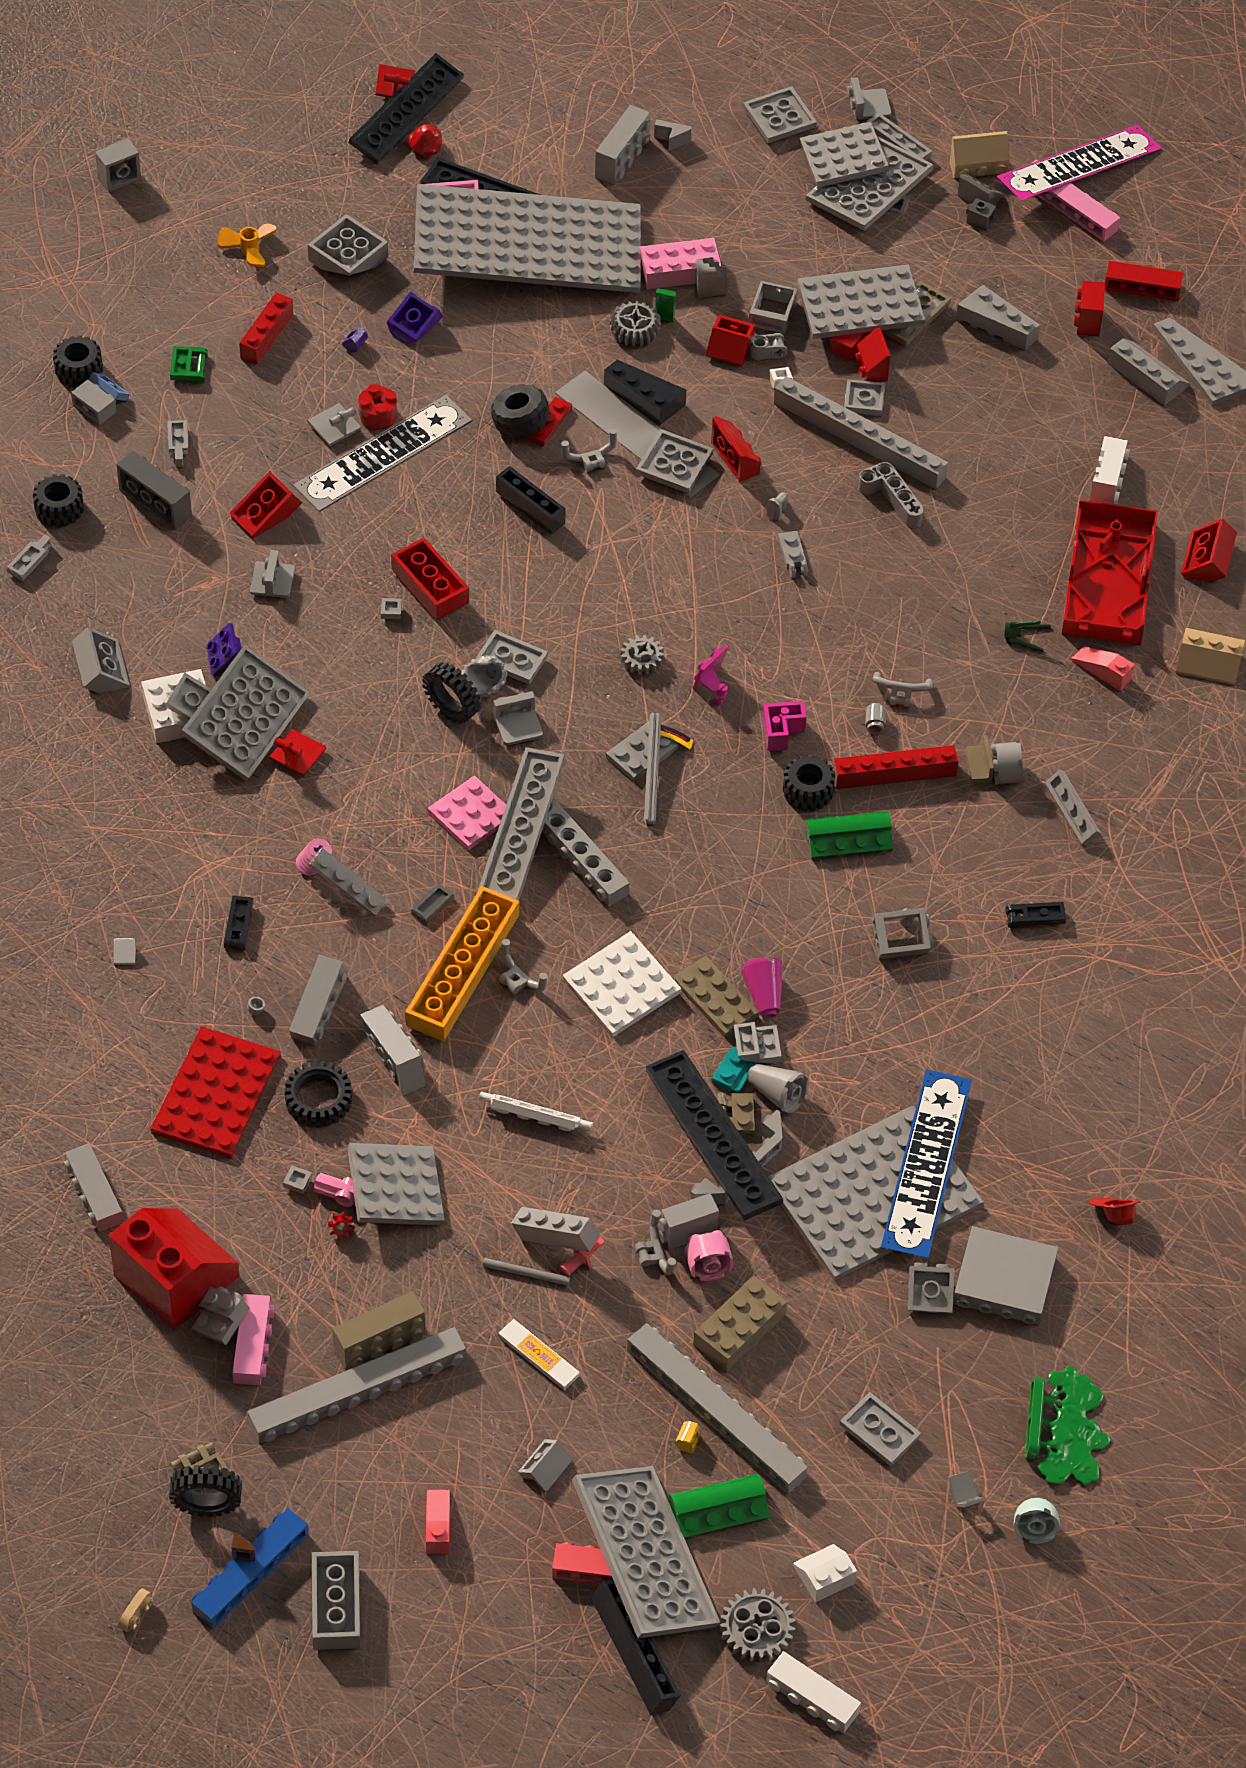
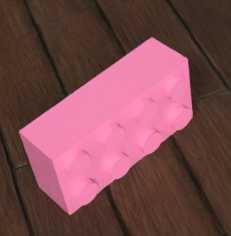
M714 238L640 246L641 270L646 290L696 284V259L713 257L714 262H719V266H721Z

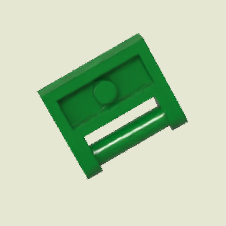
M173 346L170 380L194 381L198 384L204 383L205 359L208 357V350L203 347ZM192 356L198 357L196 372L191 371Z

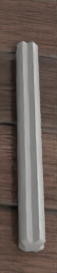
M651 713L649 718L644 823L653 825L656 821L661 714Z

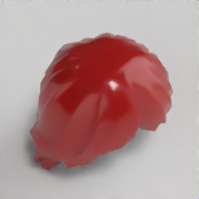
M424 124L410 134L408 144L413 151L430 159L441 148L442 134L433 125Z

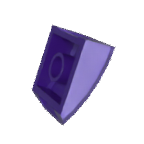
M410 291L388 319L387 325L393 336L409 345L426 335L443 315L439 309L434 306L432 307Z

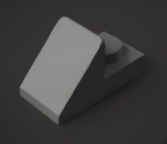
M656 119L654 138L668 140V151H671L691 142L692 127Z

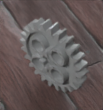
M753 1588L751 1595L746 1590L743 1592V1597L735 1594V1602L728 1600V1607L723 1608L724 1615L720 1617V1622L722 1623L720 1624V1631L723 1632L722 1640H727L726 1647L734 1646L733 1654L741 1651V1659L745 1658L746 1655H750L751 1662H753L755 1656H758L760 1662L763 1661V1656H767L769 1660H772V1653L780 1656L781 1649L787 1650V1643H792L793 1640L791 1635H795V1628L793 1626H795L796 1620L792 1618L793 1610L787 1611L789 1603L781 1604L782 1596L774 1599L773 1591L769 1596L765 1595V1589H762L761 1594H757L755 1588ZM766 1609L769 1611V1613L763 1614L760 1612V1610ZM744 1616L748 1619L746 1621H741L738 1619V1617ZM774 1629L778 1631V1633L771 1634L768 1632V1630ZM752 1636L756 1638V1640L749 1641L746 1639V1637Z

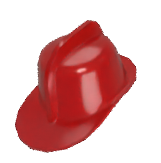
M1094 1198L1089 1201V1204L1102 1207L1107 1220L1114 1225H1129L1135 1221V1207L1140 1200Z

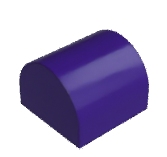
M359 327L348 334L343 340L342 345L350 352H357L368 339V334L363 327Z

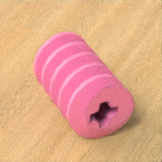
M320 838L313 839L298 855L296 867L302 874L307 876L317 874L308 864L319 849L323 848L332 855L331 846L327 841Z

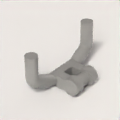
M609 430L608 444L599 450L583 454L569 453V442L563 441L561 443L562 457L568 461L582 462L586 472L593 471L595 468H605L606 463L602 456L616 447L617 430Z
M875 672L873 675V682L875 684L892 689L890 705L901 704L904 707H910L912 692L928 691L933 688L932 679H927L925 683L910 684L881 678L879 672ZM897 692H906L905 697L897 696Z
M503 939L501 957L509 971L499 977V982L506 985L512 994H517L526 986L536 991L545 990L548 975L541 973L538 982L531 980L515 965L509 954L510 940Z
M653 1210L650 1219L651 1241L638 1242L635 1244V1249L640 1256L639 1262L642 1267L658 1264L666 1275H671L674 1272L676 1260L669 1258L666 1261L658 1234L661 1212Z

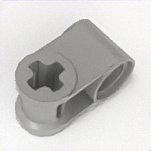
M780 333L755 335L751 339V358L763 360L785 357L788 350L784 346V336Z

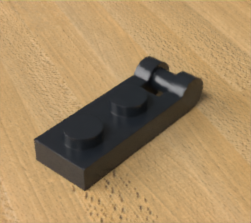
M232 896L224 948L238 947L239 950H246L254 904L253 897ZM233 935L240 936L239 939H232Z
M1064 902L1011 904L1005 907V912L1008 916L1007 925L1011 929L1029 925L1066 924Z

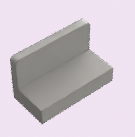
M544 1439L518 1473L522 1478L534 1479L542 1491H548L571 1463L572 1457L558 1440Z

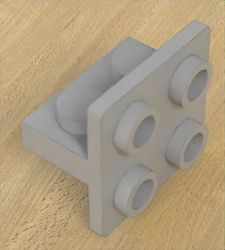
M270 550V556L265 559V562H255L250 594L289 598L295 565L280 564L279 551Z

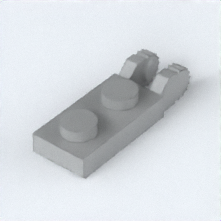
M798 531L778 533L779 545L791 578L796 577L795 567H800L803 576H808L806 558Z

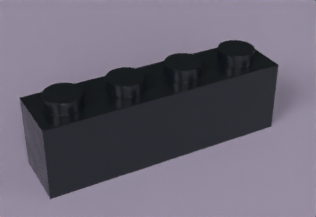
M511 466L496 476V492L550 534H553L565 524L566 508Z

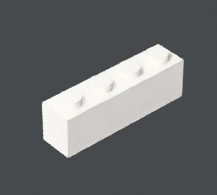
M784 1651L767 1672L766 1682L771 1689L776 1692H782L792 1703L800 1704L807 1709L810 1715L821 1718L835 1731L839 1730L844 1734L860 1713L861 1702Z

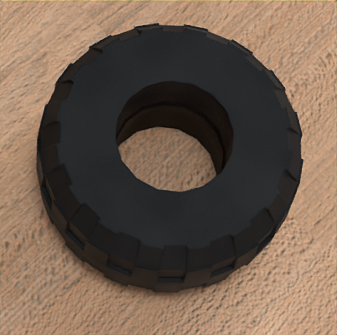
M520 384L504 389L496 396L491 405V415L496 429L501 434L511 438H525L534 435L543 428L549 419L550 408L547 398L541 389L533 385Z

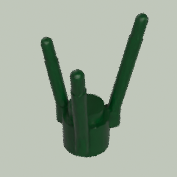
M1039 620L1006 622L1004 638H1009V643H1017L1043 652V648L1016 638L1021 637V629L1051 628V625L1041 624Z

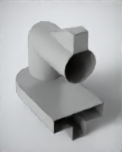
M782 492L776 498H771L768 501L767 515L770 516V521L774 519L781 520L782 511L786 510L789 503L786 493Z

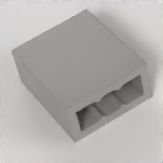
M711 1193L661 1210L658 1234L660 1241L666 1244L668 1250L688 1244L689 1237L694 1234L702 1235L718 1230L719 1210Z

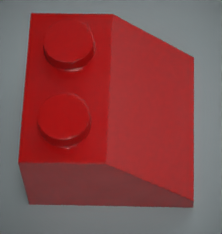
M876 328L857 344L853 357L855 364L859 365L860 378H863L864 381L881 383L888 381L891 355L881 329Z

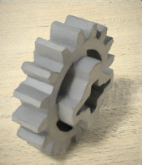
M636 635L635 640L628 638V643H623V648H621L620 652L621 663H624L625 669L631 667V673L637 670L638 675H641L642 671H645L646 674H649V670L655 672L656 666L661 667L662 661H664V648L660 647L659 641L654 642V637L646 639V635H643V638H639Z

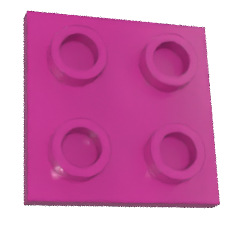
M727 644L721 649L716 648L708 661H702L698 666L699 672L694 677L693 689L697 690L703 684L715 694L714 703L717 705L722 704V701L727 696L728 686L724 683L721 684L715 673L722 665L729 647Z

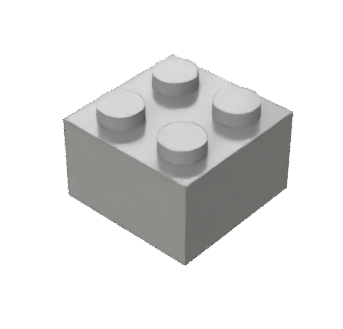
M129 138L95 152L98 179L108 192L141 179L139 152Z

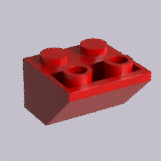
M719 314L712 328L706 357L742 367L750 350L751 339L754 337L755 324Z

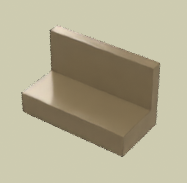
M984 735L982 745L967 746L965 748L971 784L992 783L994 766L988 736Z

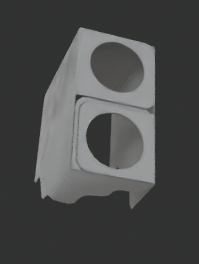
M713 257L696 259L698 298L728 295V277H725L726 267L719 266V262H714Z

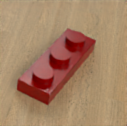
M555 396L549 404L550 415L547 423L534 435L527 436V440L544 447L571 411L572 403Z

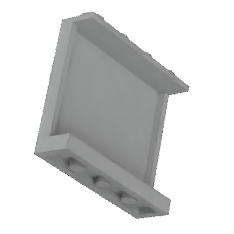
M972 1226L954 1292L953 1304L962 1308L976 1309L987 1314L1001 1315L1006 1319L1013 1318L1027 1324L1039 1325L1058 1247Z

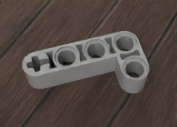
M882 462L860 472L858 485L860 493L870 495L881 491L906 526L918 528L922 524L923 506L890 463Z

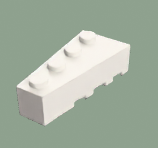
M1104 437L1093 480L1090 501L1118 504L1120 492L1116 491L1122 487L1123 478L1120 477V474H1125L1127 463H1123V461H1128L1130 449H1126L1127 440Z

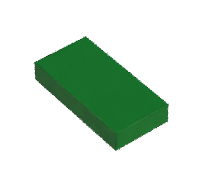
M657 288L655 301L657 314L660 315V320L673 323L675 319L676 292Z

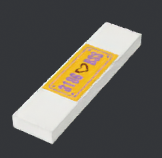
M515 1319L498 1333L500 1339L563 1390H566L580 1376L578 1370Z

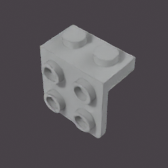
M851 78L850 86H847V94L850 97L851 110L854 111L855 120L870 119L877 113L882 114L884 117L891 116V109L885 89L861 90L858 78Z
M533 691L493 700V715L505 745L534 740L543 736V731L535 712Z

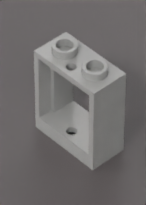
M761 281L749 313V323L755 324V328L786 334L797 302L798 289ZM763 298L788 303L785 315L760 310Z
M924 908L874 914L872 924L878 960L928 954L931 947H933V938L931 934H928L927 929L930 926L929 915L925 914ZM918 917L922 944L888 948L884 921Z

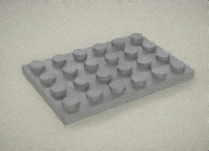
M877 136L889 165L888 172L819 188L816 186L806 195V201L865 231L933 170V164Z
M909 264L798 278L797 280L812 339L872 332L876 328L888 330L925 325L924 314Z
M244 645L181 730L180 734L247 781L273 746L274 740L280 736L311 692Z

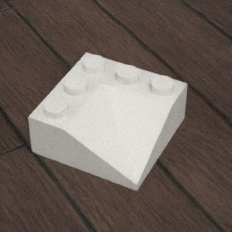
M201 669L186 672L205 684ZM184 673L141 682L143 699L156 743L184 738L180 732L188 721L164 706Z

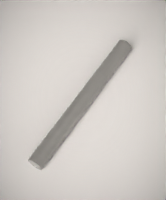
M488 1258L483 1260V1267L567 1286L570 1283V1277Z

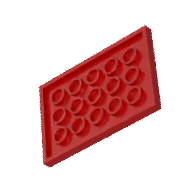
M200 1026L150 1128L151 1133L232 1159L281 1056L280 1051Z

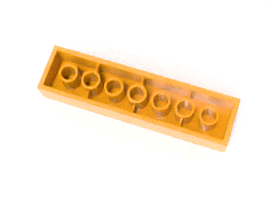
M480 887L405 1011L407 1027L443 1042L445 1041L501 947L502 940L507 937L519 916L518 900L486 887Z

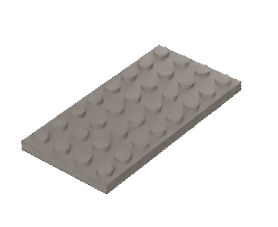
M654 1467L575 1475L572 1479L573 1485L637 1638L716 1628L720 1624V1620Z

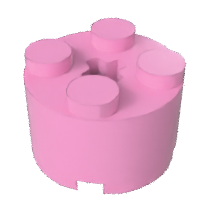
M717 1230L702 1235L694 1234L689 1237V1242L685 1247V1254L691 1275L694 1278L697 1276L701 1281H713L722 1278L724 1272L728 1269L729 1272L734 1266L728 1240L721 1231Z

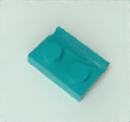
M731 1046L714 1073L711 1082L729 1091L733 1090L736 1093H741L748 1082L747 1074L749 1069L759 1063L739 1059L737 1049Z

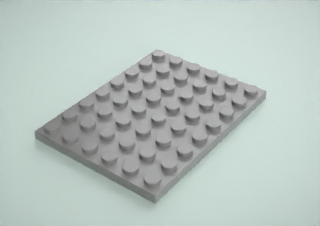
M914 1105L769 1176L783 1197L782 1207L834 1281L895 1251L883 1248L881 1244L916 1110ZM953 1159L935 1230L983 1207V1200Z

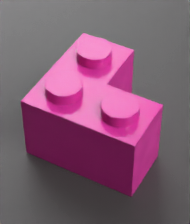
M804 701L763 704L762 720L767 751L787 750L789 733L805 732L806 712Z

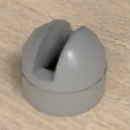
M916 917L908 918V920L899 919L900 924L905 927L914 925Z
M260 997L250 998L247 1005L249 1013L260 1015L264 1011L265 1001Z

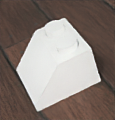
M834 1544L793 1563V1567L815 1603L856 1584L857 1570L847 1553Z

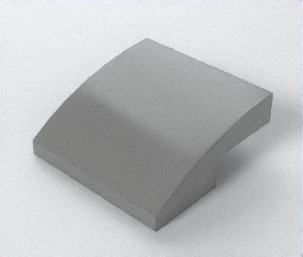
M755 1022L734 1025L739 1059L757 1063L782 1062L777 1025L757 1028Z

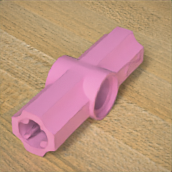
M323 1173L318 1174L314 1185V1192L334 1198L337 1203L345 1207L355 1205L352 1178L341 1180Z

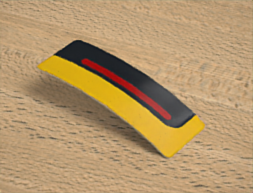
M661 725V736L675 740L691 749L693 740L673 728Z

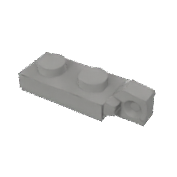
M187 420L168 421L170 458L175 457L176 467H184L183 457H188L189 453Z
M44 534L38 542H30L7 566V573L24 581L49 553V548L52 546L51 538Z

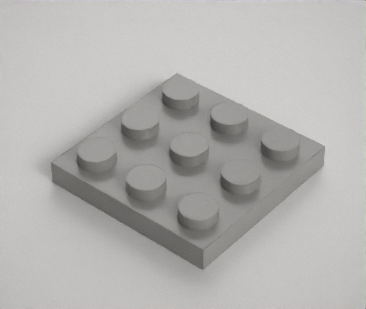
M792 86L743 102V109L767 143L817 127V121Z
M660 429L637 466L636 474L689 494L713 455L714 448Z

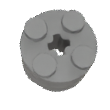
M1021 743L991 744L992 756H996L992 757L994 772H997L994 773L995 785L1024 782Z

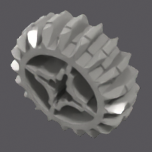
M629 301L628 305L622 303L621 307H616V310L612 312L610 319V330L614 339H618L619 343L625 342L626 346L632 344L634 347L636 344H639L642 347L643 343L649 345V342L654 341L656 336H658L661 328L660 315L657 314V310L653 309L651 305L646 306L645 302L639 304L638 301L636 303Z

